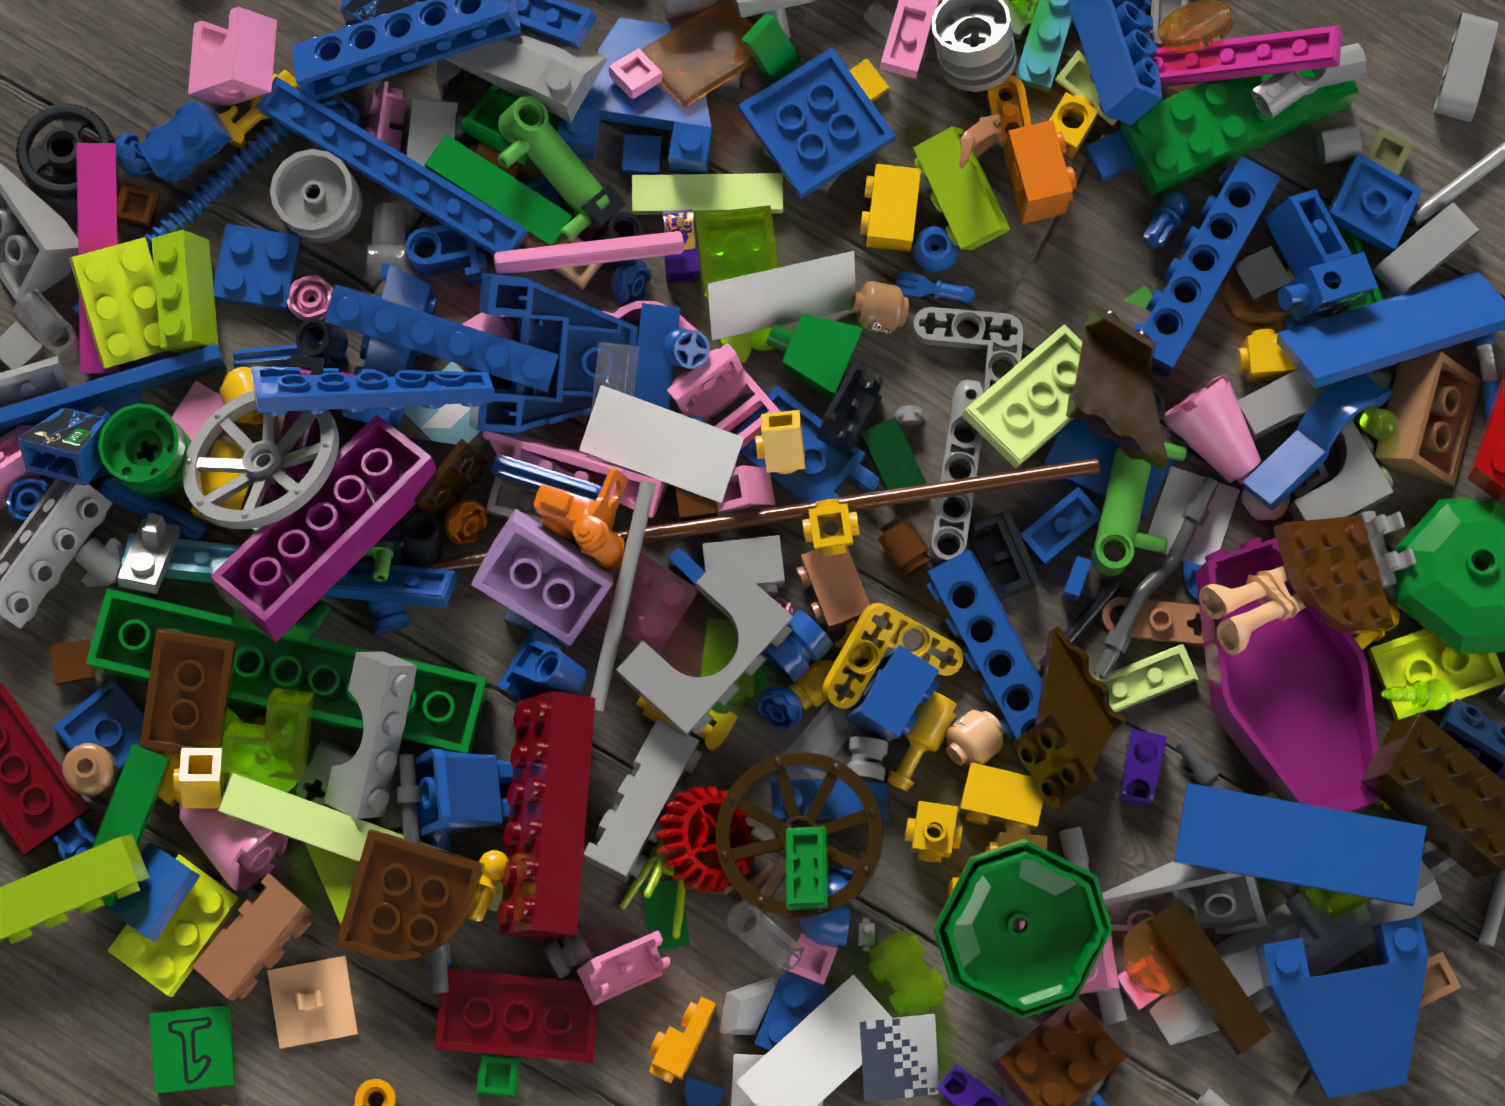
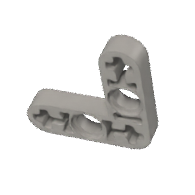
M925 307L915 315L912 326L913 334L921 343L986 350L983 393L990 388V385H994L1001 379L992 372V365L996 361L1006 360L1011 363L1013 368L1021 362L1023 325L1014 315L939 307ZM927 318H934L935 325L946 326L947 318L953 319L950 329L951 337L945 336L946 328H935L933 334H927L926 328L919 326V324H925ZM963 320H971L976 323L979 332L973 338H963L957 331V325ZM985 322H991L989 330L994 331L1001 330L1002 325L1007 324L1009 325V330L1016 332V335H1011L1009 341H1003L1001 334L990 332L989 340H983Z

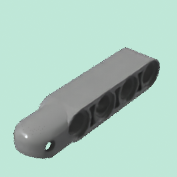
M963 380L954 390L940 482L956 480L949 474V469L955 465L965 467L969 473L968 478L977 476L982 435L961 415L970 404L983 394L979 381ZM968 429L973 433L975 439L970 443H961L954 436L956 430ZM974 493L937 498L929 549L933 562L938 566L965 551ZM949 502H955L962 506L964 513L957 518H952L945 514L943 506ZM943 539H950L957 544L958 551L953 555H945L939 551L937 544Z

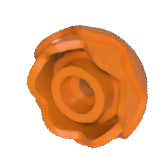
M469 499L452 505L444 520L448 538L457 545L474 543L477 540L478 533L484 530L488 523L485 507L479 501Z

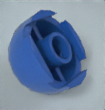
M828 868L829 896L842 889L853 878L851 870ZM849 904L818 918L799 920L801 931L816 944L844 948L847 942L851 909H849Z

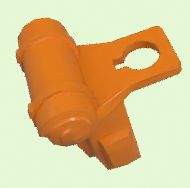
M611 467L595 501L541 484L533 506L540 515L542 524L559 536L565 538L575 536L577 544L581 547V552L593 556L598 566L609 570L621 567L626 543L619 534L612 531L618 506L628 484V478L618 469ZM616 482L615 493L613 497L610 499L609 496L613 484Z

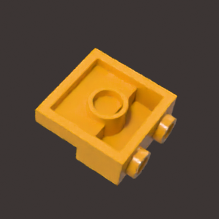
M701 996L698 1005L690 1002L680 1024L686 1028L684 1033L670 1026L666 1034L660 1031L657 1033L649 1050L650 1056L654 1057L649 1070L650 1074L668 1083H672L674 1077L683 1080L717 1009L716 1003Z

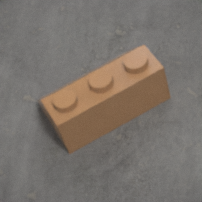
M1434 351L1399 362L1395 372V381L1392 389L1393 395L1386 406V415L1380 437L1377 440L1374 458L1396 472L1444 486L1454 487L1482 380L1441 351Z

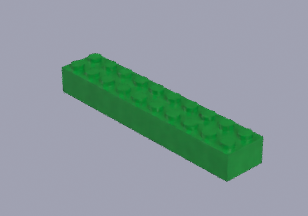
M106 589L86 664L94 671L149 684L155 634L158 629L237 641L229 703L363 735L362 712L356 699L348 689L356 652L375 651L316 637H311L306 642L282 636L275 643L261 630L233 624V618ZM398 657L417 665L414 687L400 744L426 750L441 749L473 754L490 687L487 678Z

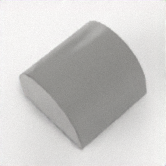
M1356 125L1323 131L1314 140L1318 158L1322 164L1352 159L1357 153L1362 154L1359 126Z

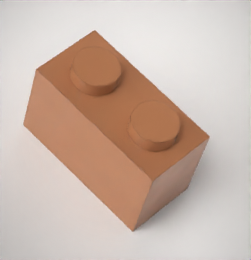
M847 546V553L823 556V550H812L804 553L800 557L801 567L796 568L803 589L810 588L815 602L811 603L810 607L814 619L818 625H825L827 633L846 627L853 620L857 622L864 609L870 605Z

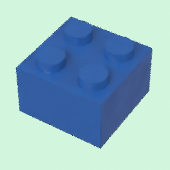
M898 645L884 654L860 699L852 706L845 719L876 739L889 742L895 738L899 739L902 735L907 736L918 719V716L914 714L917 706L922 701L927 703L938 686L934 678L939 670L901 645Z

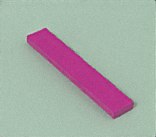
M1339 26L1161 47L1156 48L1157 53L1152 56V61L1159 67L1161 87L1336 67L1340 65L1343 32Z
M76 143L78 255L117 245L116 143ZM79 293L80 374L119 373V365L102 369Z

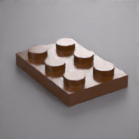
M166 629L156 630L140 747L180 754L182 748H222L237 641Z
M1077 997L1076 1001L1062 1006L992 1063V1065L1024 1106H1071L1127 1059V1057L1080 998Z

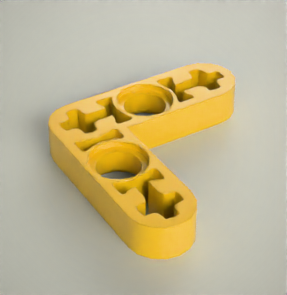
M873 603L867 606L860 615L824 680L823 695L828 702L841 709L850 708L855 705L887 648L893 649L898 645L904 647V634L911 629H917L920 632L921 642L917 648L909 651L921 659L924 656V661L939 670L937 674L950 676L958 672L964 661L963 652L954 642L882 603ZM884 614V619L888 621L885 628L878 627L875 630L876 624L872 622V618L874 615L882 616ZM865 632L869 635H872V633L874 632L872 637L879 640L877 645H875L872 641L861 637L863 633ZM860 645H866L870 650L869 661L862 666L854 665L851 659L853 650ZM930 646L942 652L948 650V655L952 657L950 663L943 662L940 664L941 661L937 657L927 653ZM846 666L853 672L860 674L859 678L856 679L851 675L849 677V674L843 671L844 667ZM849 677L846 683V687L850 689L847 696L840 695L836 699L838 693L834 690L837 683L843 685Z

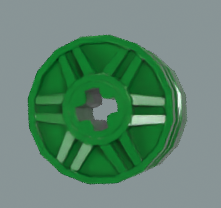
M137 403L123 407L109 417L101 430L98 448L102 463L117 480L141 497L158 499L172 495L183 487V462L192 440L165 411L154 405ZM156 450L154 453L155 460L149 462L151 459L150 453Z

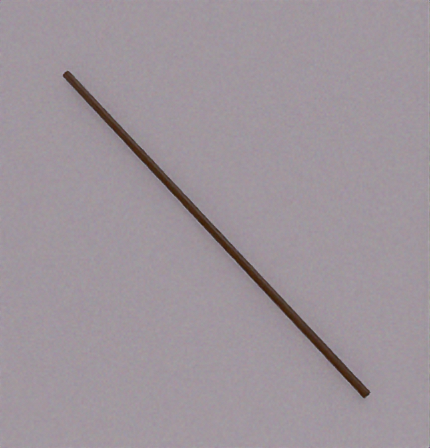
M1098 458L839 497L838 499L839 504L847 503L848 511L850 512L1099 474L1100 468ZM817 501L646 527L643 543L810 518L808 509L816 508L815 502ZM629 530L617 531L616 533L619 534L626 543ZM575 538L565 539L581 549ZM488 551L441 558L434 565L423 568L454 570L455 572L478 569ZM408 563V564H402L401 566H412V565Z

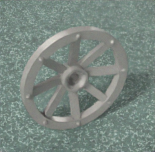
M253 391L242 394L226 403L200 427L186 452L183 462L182 480L190 502L208 521L230 529L258 528L291 515L305 505L320 490L336 462L339 449V433L336 422L329 410L320 414H310L303 411L276 446L278 416L264 413L263 440L253 443L233 423L245 414L256 410ZM317 418L321 430L320 443L289 453L314 419ZM223 431L245 452L242 459L205 458L215 439ZM315 459L311 469L299 483L286 474V468ZM201 471L244 473L204 496L201 486ZM278 483L288 492L281 498L260 507L268 485ZM254 484L243 510H230L216 506Z

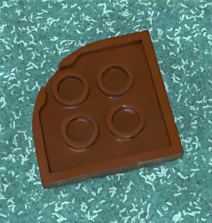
M1362 515L1284 522L1273 527L1287 575L1296 594L1307 608L1313 606L1317 612L1327 619L1323 622L1325 625L1347 634L1384 631L1394 627L1390 605L1385 596L1379 576V568L1374 559L1368 531L1364 525Z
M374 829L369 830L335 946L374 958L392 961L418 958L438 949L453 938L466 922L476 898L485 864Z

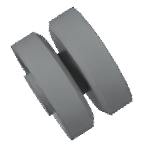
M309 149L296 152L282 161L273 174L270 187L272 205L294 234L301 236L305 241L322 244L338 240L350 232L360 218L363 204L360 186L344 163L328 151Z

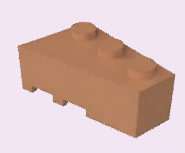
M269 873L261 881L265 886L264 889L251 903L246 900L238 909L241 914L227 929L221 930L192 966L219 992L232 1001L237 996L241 999L247 996L258 982L254 977L264 966L268 969L273 967L285 953L282 946L291 937L299 938L312 923L308 918L313 911Z

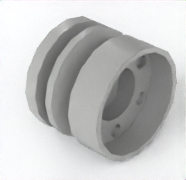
M944 0L935 9L931 21L940 71L949 84L960 90L978 92L996 87L1011 75L1017 61L1009 8L1003 0Z

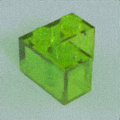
M274 688L267 701L265 725L231 722L224 733L221 772L301 781L307 769L314 693Z

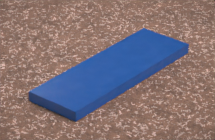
M1477 271L1279 332L1277 334V344L1314 389L1504 330L1505 300Z
M1187 783L1173 863L1414 906L1426 826Z

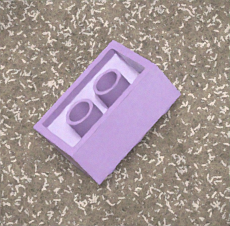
M515 509L494 540L471 585L571 646L612 586L614 570L598 566L593 556L582 553L581 549Z

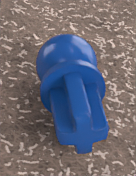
M1174 190L1166 193L1161 199L1160 207L1153 211L1152 222L1143 235V240L1149 244L1150 248L1162 247L1171 232L1178 230L1181 225V219L1188 214L1190 201L1183 192Z

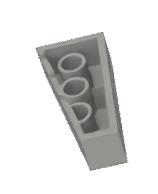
M659 719L656 720L632 765L633 771L630 775L626 776L617 791L614 807L605 813L598 826L599 829L595 835L597 838L595 843L589 842L583 853L586 863L625 883L628 882L631 875L638 878L648 859L647 856L642 854L649 840L656 843L658 838L655 835L663 830L657 820L663 815L664 807L668 803L673 802V798L677 794L683 792L684 787L678 784L685 771L692 774L702 756V753L697 751L699 746L698 739L690 735L685 737L675 727Z

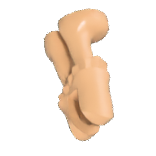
M1285 566L1269 571H1259L1257 575H1248L1246 585L1230 589L1218 584H1209L1200 590L1199 599L1202 609L1211 619H1220L1255 600L1262 604L1246 613L1230 617L1218 625L1217 638L1223 650L1228 654L1236 655L1244 651L1252 631L1276 618L1285 621L1287 618H1293L1299 611L1306 608L1296 593L1290 596L1285 586V583H1291Z

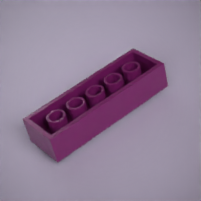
M376 414L338 451L336 462L328 479L305 505L277 522L260 527L210 576L221 598L276 643L416 504L414 499L437 470L432 457Z

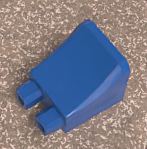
M430 749L415 757L416 786H421V801L417 802L420 838L485 831L509 822L510 806L507 803V799L500 798L499 785L512 784L513 767L510 761L497 760L496 755L467 754L441 749Z

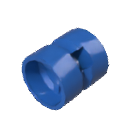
M798 610L788 624V627L792 629L788 637L778 647L771 643L763 652L770 663L791 683H796L810 669V660L819 661L834 647L827 634L802 610Z

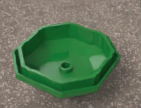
M1493 497L1439 499L1393 550L1397 551L1398 554L1412 548L1417 562L1411 567L1394 572L1397 584L1394 585L1396 606L1458 655L1505 652V505ZM1477 561L1483 562L1487 566V570L1480 571L1476 569L1474 563Z
M1026 839L971 856L933 927L950 984L1021 1019L1076 1001L1113 930L1097 876ZM1016 918H1024V927L1018 931L1013 930L1012 922Z

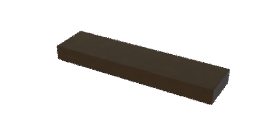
M1182 899L1176 900L1147 921V924L1236 1055L1243 1054L1271 1033V1030Z

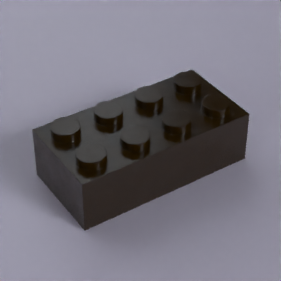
M1422 712L1394 721L1360 783L1407 822L1426 826L1425 837L1473 877L1479 878L1504 871L1505 782Z

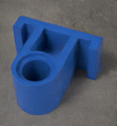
M443 224L418 229L406 241V253L412 268L417 273L435 275L464 269L469 286L482 283L481 271L488 269L484 250L476 248L474 243ZM423 246H432L436 249L435 253L429 258L417 256L418 250Z
M534 624L499 682L498 687L517 701L533 697L536 690L544 693L556 691L577 695L584 687L587 674L582 666L560 651L562 647L567 648L568 644Z

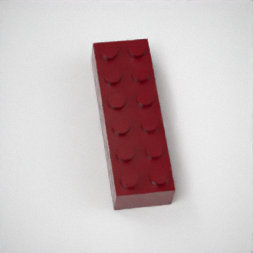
M551 691L519 701V705L515 710L513 723L516 728V741L510 755L513 776L512 784L507 792V803L510 806L509 823L505 827L503 836L504 843L507 845L506 856L509 861H506L505 873L501 879L503 885L502 902L497 910V921L500 924L499 935L535 940H548L577 935L595 698Z

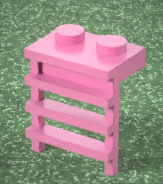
M728 343L720 349L717 348L710 351L703 365L694 368L690 372L682 373L674 380L672 386L667 389L680 414L684 416L697 415L706 423L748 390H751L755 394L752 398L714 426L728 432L763 405L767 408V413L781 412L743 369L737 353ZM761 417L738 434L744 437L741 449L754 440L755 436H759L762 433Z

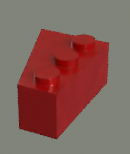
M1505 369L1467 479L1497 501L1505 494Z

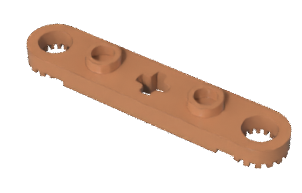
M1117 597L1105 605L1101 614V622L1106 632L1109 633L1110 629L1115 630L1116 628L1110 619L1111 611L1117 607L1125 608L1130 598ZM1146 600L1129 638L1204 647L1203 633L1201 632L1200 636L1194 635V629L1187 626V622H1193L1196 616L1201 617L1199 605Z

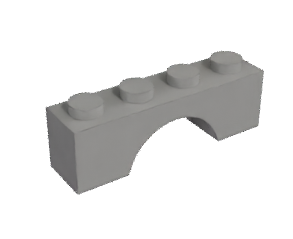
M384 651L356 652L348 691L356 699L362 712L363 737L357 753L351 760L342 765L332 766L324 804L356 819L385 816L402 734L406 724L410 697L414 687L417 665Z

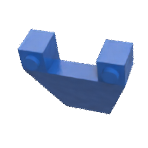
M619 17L597 51L607 56L606 63L571 123L560 118L557 132L578 158L595 160L602 120L670 130L673 132L668 155L669 172L707 174L712 145V126L693 28ZM639 48L662 71V82L632 100L609 76V66Z
M482 273L479 312L487 315L516 317L514 341L552 352L559 356L547 392L511 381L510 391L494 389V402L471 407L470 427L477 431L518 433L529 428L561 422L568 418L589 415L592 413L601 385L632 396L638 337L637 326L521 276Z
M1420 917L1372 926L1380 963L1377 966L1310 977L1302 938L1256 947L1263 987L1280 1012L1285 1026L1302 1051V1056L1326 1098L1407 1083L1428 962V952Z

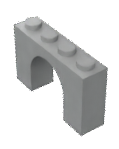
M1299 369L1238 400L1253 441L1288 423L1300 422L1316 399L1335 383L1314 389ZM1355 416L1344 426L1334 440L1340 454V466L1336 477L1327 484L1293 501L1288 510L1294 521L1356 516L1387 500L1394 492L1391 488L1393 486L1391 475L1384 466L1379 467L1372 455L1374 448L1370 439L1365 433L1360 434L1353 422Z
M724 554L696 582L695 588L721 610L734 626L737 636V649L731 662L714 675L691 677L675 670L642 641L616 669V674L685 737L692 730L698 735L713 719V716L708 712L718 701L725 706L740 689L735 684L745 672L751 677L765 662L766 658L761 654L772 643L775 647H778L792 632L788 624L793 616Z

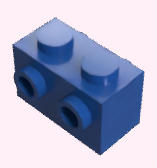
M195 101L181 106L175 112V117L165 125H159L151 129L146 134V139L138 145V148L158 177L176 183L187 177L194 168L207 158L217 154L233 137L214 108Z

